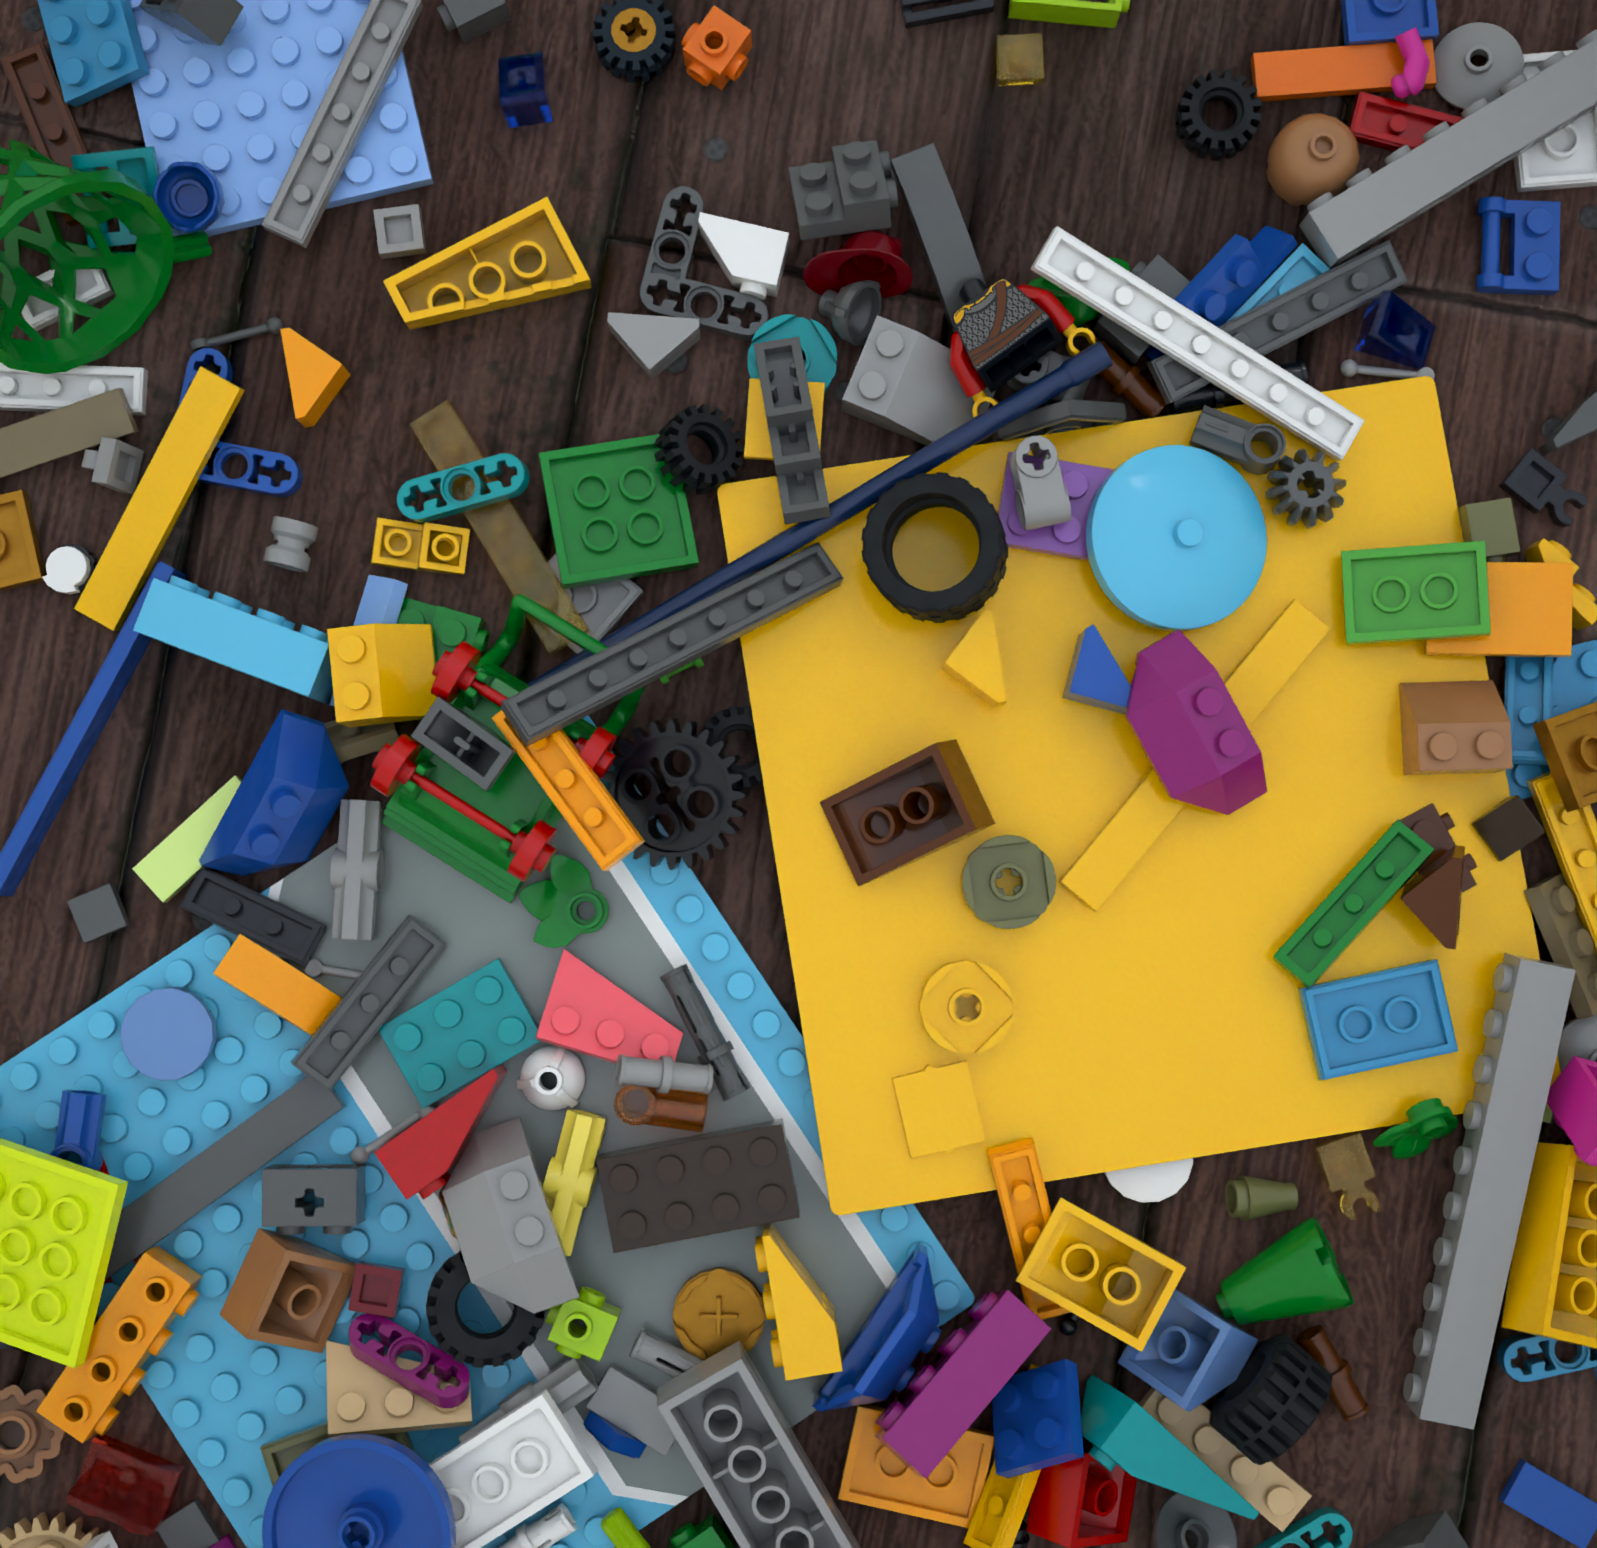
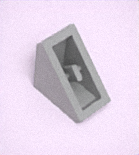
M608 312L607 322L611 333L652 380L701 339L700 320L696 318Z

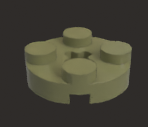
M1003 835L985 841L969 855L962 870L961 889L967 906L978 920L996 928L1015 929L1033 923L1045 912L1055 894L1056 875L1051 860L1037 845L1020 836ZM1003 869H1010L1012 876H1020L1021 885L1014 887V895L1006 896L1004 889L996 888L995 879L1002 877Z

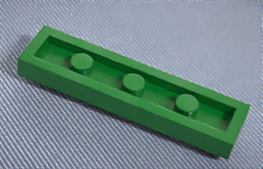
M1397 819L1275 953L1273 960L1310 990L1430 858L1435 849Z

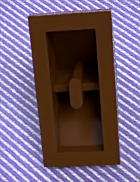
M1455 845L1404 886L1401 900L1442 945L1448 949H1456L1459 936L1465 846Z

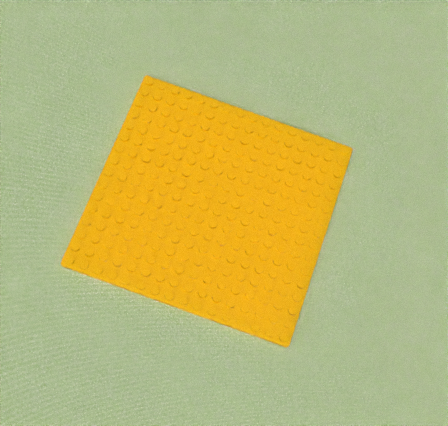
M1422 376L1321 392L1365 421L1343 460L1336 461L1328 455H1324L1325 459L1322 465L1325 467L1334 462L1339 463V469L1332 476L1333 478L1346 480V486L1336 491L1343 497L1344 503L1339 508H1332L1334 515L1332 519L1328 522L1317 519L1316 525L1311 529H1307L1304 526L1301 518L1293 527L1288 526L1287 517L1289 512L1286 510L1280 515H1273V508L1280 502L1279 499L1271 500L1265 497V492L1275 486L1267 479L1271 471L1262 475L1250 474L1240 464L1220 457L1242 475L1260 504L1267 534L1265 563L1252 593L1233 613L1216 623L1181 632L1217 669L1222 681L1225 682L1294 599L1299 601L1331 629L1248 728L1262 754L1267 792L1229 815L1186 803L1097 912H1094L1059 883V880L1148 775L1153 766L1127 721L1126 714L1062 698L1078 635L1094 624L1131 686L1136 669L1137 653L1174 631L1146 626L1119 610L1099 586L1089 561L1008 547V558H1006L1005 565L1007 569L1004 579H1001L998 585L999 589L993 597H990L984 603L985 606L977 612L973 611L963 619L957 621L955 619L948 620L945 623H934L928 620L923 622L913 619L911 615L903 614L886 600L871 581L867 573V566L863 562L861 551L863 550L862 531L867 523L866 517L876 503L783 558L785 559L819 542L844 578L839 587L740 637L830 1208L834 1214L846 1215L996 1190L987 1149L1032 1138L1035 1143L1043 1180L1048 1182L1403 1124L1408 1122L1406 1111L1419 1102L1432 1098H1439L1443 1106L1450 1107L1453 1115L1464 1113L1467 1102L1473 1099L1476 1082L1473 1079L1474 1063L1476 1058L1483 1054L1486 1037L1483 1033L1484 1018L1487 1011L1493 1008L1496 995L1493 987L1496 967L1499 963H1503L1505 953L1540 960L1531 907L1524 893V890L1527 889L1521 851L1518 850L1504 860L1498 861L1471 825L1505 798L1510 797L1506 770L1496 773L1404 775L1399 684L1487 681L1489 676L1485 656L1426 655V640L1346 645L1341 551L1464 542L1436 385L1431 377ZM1246 404L1216 409L1256 425L1267 423L1278 427L1286 440L1285 451L1280 459L1286 455L1294 460L1295 453L1300 449H1305L1311 461L1312 457L1320 451ZM1202 410L1038 436L1048 438L1054 444L1058 460L1114 470L1126 460L1145 450L1166 445L1190 446L1189 442ZM1025 438L973 445L926 474L948 473L949 476L956 478L959 476L969 481L970 485L975 488L978 487L986 495L989 503L993 504L998 513L1007 455L1009 452H1013ZM1254 441L1250 444L1251 450L1258 457L1268 458L1272 456V450L1267 443ZM1032 450L1027 455L1033 456ZM911 455L823 468L829 504ZM1278 462L1272 470H1280ZM776 476L725 483L717 490L728 564L796 524L785 525ZM1303 481L1297 485L1298 490H1305L1308 497L1314 493L1313 488L1305 487ZM947 507L925 509L909 518L899 529L892 546L893 561L899 575L913 587L930 592L948 589L965 579L976 565L979 555L977 531L972 522L955 509ZM989 609H993L1007 698V702L1000 707L990 706L941 669L981 613ZM956 739L995 824L862 886H858L820 802L934 743ZM1433 803L1440 816L1448 812L1455 827L1448 830L1455 845L1465 846V855L1470 853L1477 865V868L1470 871L1477 885L1462 892L1459 936L1456 949L1445 948L1401 900L1403 886L1315 984L1437 959L1458 1051L1319 1080L1298 988L1305 986L1273 960V956L1397 819L1401 820ZM1003 835L1020 836L1037 845L1051 860L1056 875L1055 894L1045 912L1033 923L1015 929L996 928L978 920L967 906L961 889L962 870L969 855L985 841ZM1003 869L1002 877L995 879L996 888H1002L1006 896L1014 895V887L1021 885L1020 876H1012L1010 869ZM1416 872L1408 882H1410L1413 878L1419 875L1418 872ZM963 960L987 964L998 971L1008 983L1013 998L1012 1023L1005 1037L993 1048L971 1054L951 1052L935 1043L925 1031L919 1012L922 990L930 976L946 964ZM961 995L958 996L955 1000V1003L958 1005L955 1015L959 1019L965 1015L974 1019L978 1014L974 1008L978 1002L977 998L973 995L967 999ZM1558 1054L1556 1057L1551 1085L1554 1083V1081L1561 1073ZM967 1060L986 1141L955 1148L950 1155L943 1151L911 1159L892 1078L923 1071L925 1066L929 1064L936 1068Z

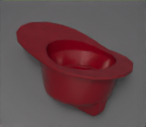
M870 230L856 232L838 250L824 252L812 258L804 267L803 279L807 287L820 295H823L829 289L839 292L841 287H845L849 283L873 280L881 285V297H893L904 293L911 287L913 274L910 266L902 259L901 240L890 237L882 232Z

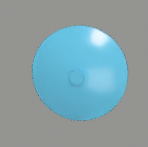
M1166 445L1145 450L1131 457L1114 469L1103 481L1094 496L1088 513L1086 548L1093 574L1099 586L1119 610L1137 622L1152 628L1166 631H1188L1224 619L1239 608L1250 596L1261 576L1265 563L1267 534L1260 504L1249 484L1235 468L1220 457L1203 449L1184 445Z

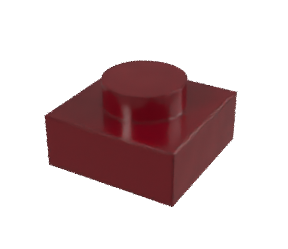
M358 1261L355 1266L348 1310L395 1318L398 1314L406 1268Z

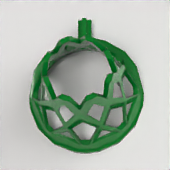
M9 139V150L0 147V164L8 166L7 174H0V197L4 196L0 209V241L3 239L4 252L0 250V272L2 273L0 286V362L10 369L51 374L66 372L105 357L135 334L162 299L172 276L173 263L205 258L211 255L212 247L208 244V235L204 231L173 236L169 222L153 198L136 180L116 169L82 172L52 161L24 142ZM101 191H104V192H106V193H108V194H110V195H112V196H114V197H113V198H107V197H105L103 194H101L100 192H101ZM88 192L92 196H77L75 193ZM34 211L41 233L24 228L18 224L29 213ZM53 212L70 214L75 220L80 222L86 234L92 238L96 248L91 249L87 244L63 240ZM117 217L137 237L135 252L111 251L99 224ZM21 245L48 255L50 270L55 269L54 277L52 278L53 286L24 270L22 267ZM105 269L116 297L102 309L76 300V270ZM30 295L58 307L57 339L46 341L20 316ZM75 314L90 318L73 333ZM17 325L33 341L11 338L15 326Z

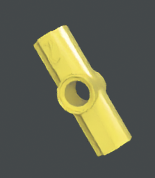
M570 1108L566 1112L556 1155L551 1157L543 1184L566 1256L572 1255L583 1209L588 1207L598 1169V1167L594 1166L601 1147L607 1119L595 1113Z

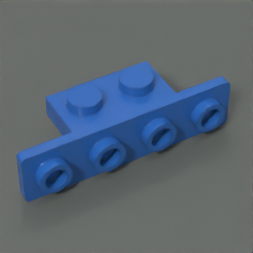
M1270 226L1263 227L1250 242L1247 238L1235 234L1174 300L1218 327L1235 313L1277 266L1283 262L1298 243L1293 235ZM1154 346L1146 352L1149 361L1165 354Z

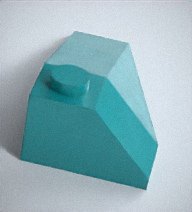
M1093 1374L1086 1381L1081 1414L1082 1437L1093 1445L1088 1454L1111 1472L1117 1465L1138 1479L1255 1520L1260 1512L1137 1402Z

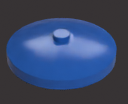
M355 1433L335 1436L317 1443L303 1452L284 1470L272 1488L267 1500L262 1524L263 1548H455L456 1526L448 1493L437 1474L425 1460L408 1447L394 1440L372 1434Z

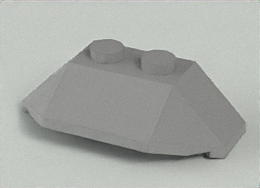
M520 1117L476 1132L442 1191L471 1283L533 1314L580 1298Z

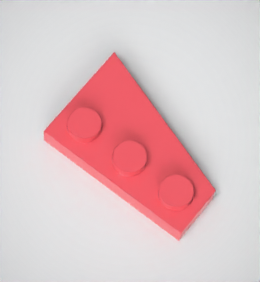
M563 949L535 1039L616 1064L619 1054L628 1057L659 1060L660 1056H671L675 1062L683 1032Z

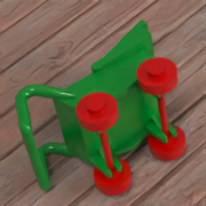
M523 594L513 597L505 627L498 640L485 655L481 657L480 650L463 641L452 653L448 650L445 651L432 671V675L436 677L431 688L432 695L441 697L449 703L458 696L453 703L454 706L493 729L510 746L511 744L492 720V717L502 710L501 704L503 700L531 687L499 667L517 644L522 634L527 614L592 655L608 648ZM646 686L621 698L614 712L602 727L596 728L584 719H580L562 728L580 752V756L600 780L605 776L616 757L610 751L616 738L633 716ZM406 734L401 735L393 745L386 743L373 761L372 768L376 771L370 783L372 788L386 797L393 794L383 812L386 816L381 823L511 904L523 883L528 880L534 870L542 873L553 858L557 849L551 846L558 831L556 827L563 818L560 811L517 752L491 789L486 791L425 746L421 751L422 745Z

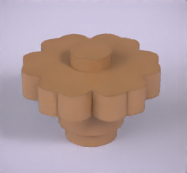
M10 1385L0 1390V1476L5 1474L12 1483H20L28 1478L41 1475L45 1469V1459L55 1458L62 1451V1441L66 1432L36 1412L47 1396V1393L42 1389H35L26 1394L21 1386Z

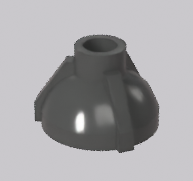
M873 280L857 281L841 287L839 292L830 289L826 290L821 296L819 313L831 319L835 333L845 343L854 346L865 345L876 316L881 314V285Z

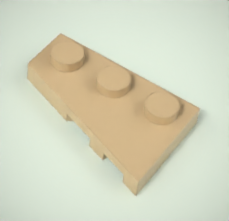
M326 1340L329 1438L355 1433L377 1435L473 1425L471 1385L469 1395L462 1404L454 1408H441L358 1360L352 1354L349 1345ZM397 1357L395 1361L400 1368L405 1370L414 1369L421 1364V1362ZM431 1365L430 1369L432 1374H434V1365ZM452 1376L448 1381L440 1379V1389L445 1390L449 1385L457 1388L456 1377Z

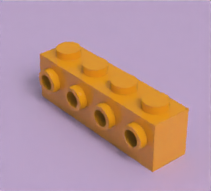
M158 1245L144 1252L94 1325L85 1364L76 1368L66 1366L36 1412L82 1444L96 1433L103 1436L120 1413L114 1407L122 1395L125 1393L130 1396L144 1379L147 1372L141 1369L147 1358L150 1354L157 1357L170 1341L173 1332L168 1328L177 1314L184 1317L199 1298L200 1293L195 1288L203 1276Z

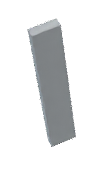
M421 0L370 1L262 223L265 230L307 248L423 8Z

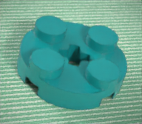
M784 314L768 320L759 327L753 336L748 350L747 369L750 378L760 379L754 344L799 336L802 355L805 358L803 361L807 382L825 383L824 394L829 390L836 377L837 348L831 334L822 324L811 318L808 320L803 317H796V315Z

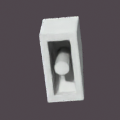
M700 212L698 219L700 235L734 288L740 289L739 292L755 296L761 300L766 299L767 295L777 297L789 249V233Z

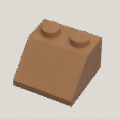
M1493 680L1399 684L1404 775L1496 773L1513 768L1510 719Z
M258 1228L219 1315L246 1339L322 1353L326 1340L328 1341L352 1287L356 1263L296 1236L276 1234L275 1231Z

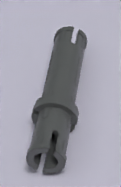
M687 964L661 976V981H663L701 1055L697 1057L700 1064H710L713 1066V1079L723 1101L749 1089L750 1086L743 1073H741L731 1052L734 1047L731 1041L726 1042L710 1009L693 980Z

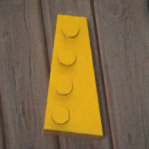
M548 197L383 280L399 313L410 330L591 288V280Z

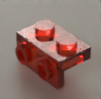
M97 1434L91 1441L79 1479L68 1492L65 1502L79 1508L87 1515L98 1516L123 1526L125 1530L131 1533L152 1537L169 1514L185 1467L105 1434L103 1436Z

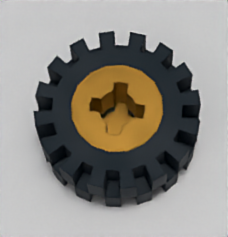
M613 0L612 5L605 1L600 7L602 15L596 14L595 29H593V38L598 58H601L604 68L606 70L610 68L613 76L618 79L621 78V75H626L627 82L635 83V76H642V81L646 82L650 81L649 74L655 72L657 77L664 72L663 65H670L673 60L672 52L676 51L675 28L669 9L664 10V4L661 0H655L654 2L651 0ZM634 28H635L634 33H631L629 36H627V35L625 34V33H629L630 31L634 30Z

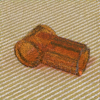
M624 1084L616 1094L614 1110L618 1118L629 1125L646 1124L703 1133L708 1095L700 1092L672 1089L667 1094L657 1093L654 1087ZM631 1090L642 1091L649 1100L648 1110L641 1114L631 1113L624 1104L625 1094Z

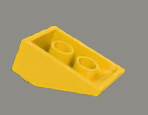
M1060 1197L1016 1281L1142 1352L1186 1267L1152 1246Z

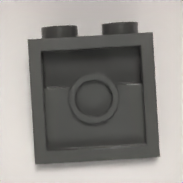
M877 140L855 141L845 145L832 146L833 161L813 162L802 166L788 167L800 240L891 228L890 208L898 207L895 179L885 180L891 178L890 157L888 150L879 151Z

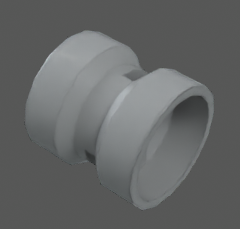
M274 516L270 530L274 535L273 541L276 544L266 547L263 562L292 571L308 573L311 558L305 552V549L308 550L310 545L316 542L319 528L302 521Z

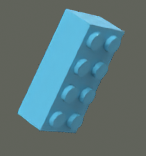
M173 575L169 583L153 578L133 631L328 705L333 692L327 633L303 624L299 632L294 631L295 623L261 608H258L256 616L251 615L253 608L243 604L241 601L215 592L213 598L209 599L210 591Z

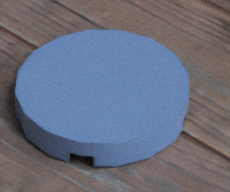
M178 987L154 989L139 997L126 1011L121 1026L122 1049L129 1063L144 1076L160 1081L182 1079L197 1071L211 1057L217 1040L216 1020L211 1010H208L206 1004L202 1002L203 1000L195 993Z

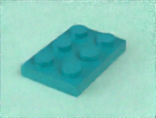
M500 958L392 1019L378 1030L422 1109L540 1042L535 1039L539 1025Z

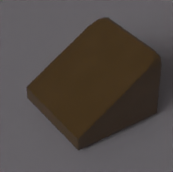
M1518 795L1505 798L1471 824L1498 861L1504 860L1545 833L1542 825Z

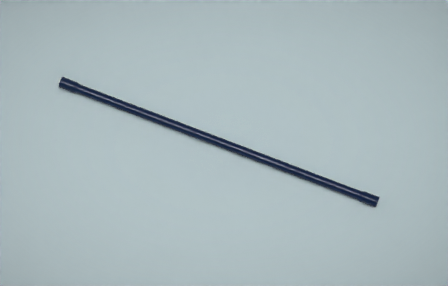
M1100 341L1094 343L1064 361L1059 368L829 504L831 517L794 524L599 640V642L610 647L773 565L877 503L882 493L890 490L895 486L896 482L912 478L915 474L927 473L1067 389L1079 386L1111 367L1113 364L1109 354ZM583 650L527 684L533 686L592 656V654Z

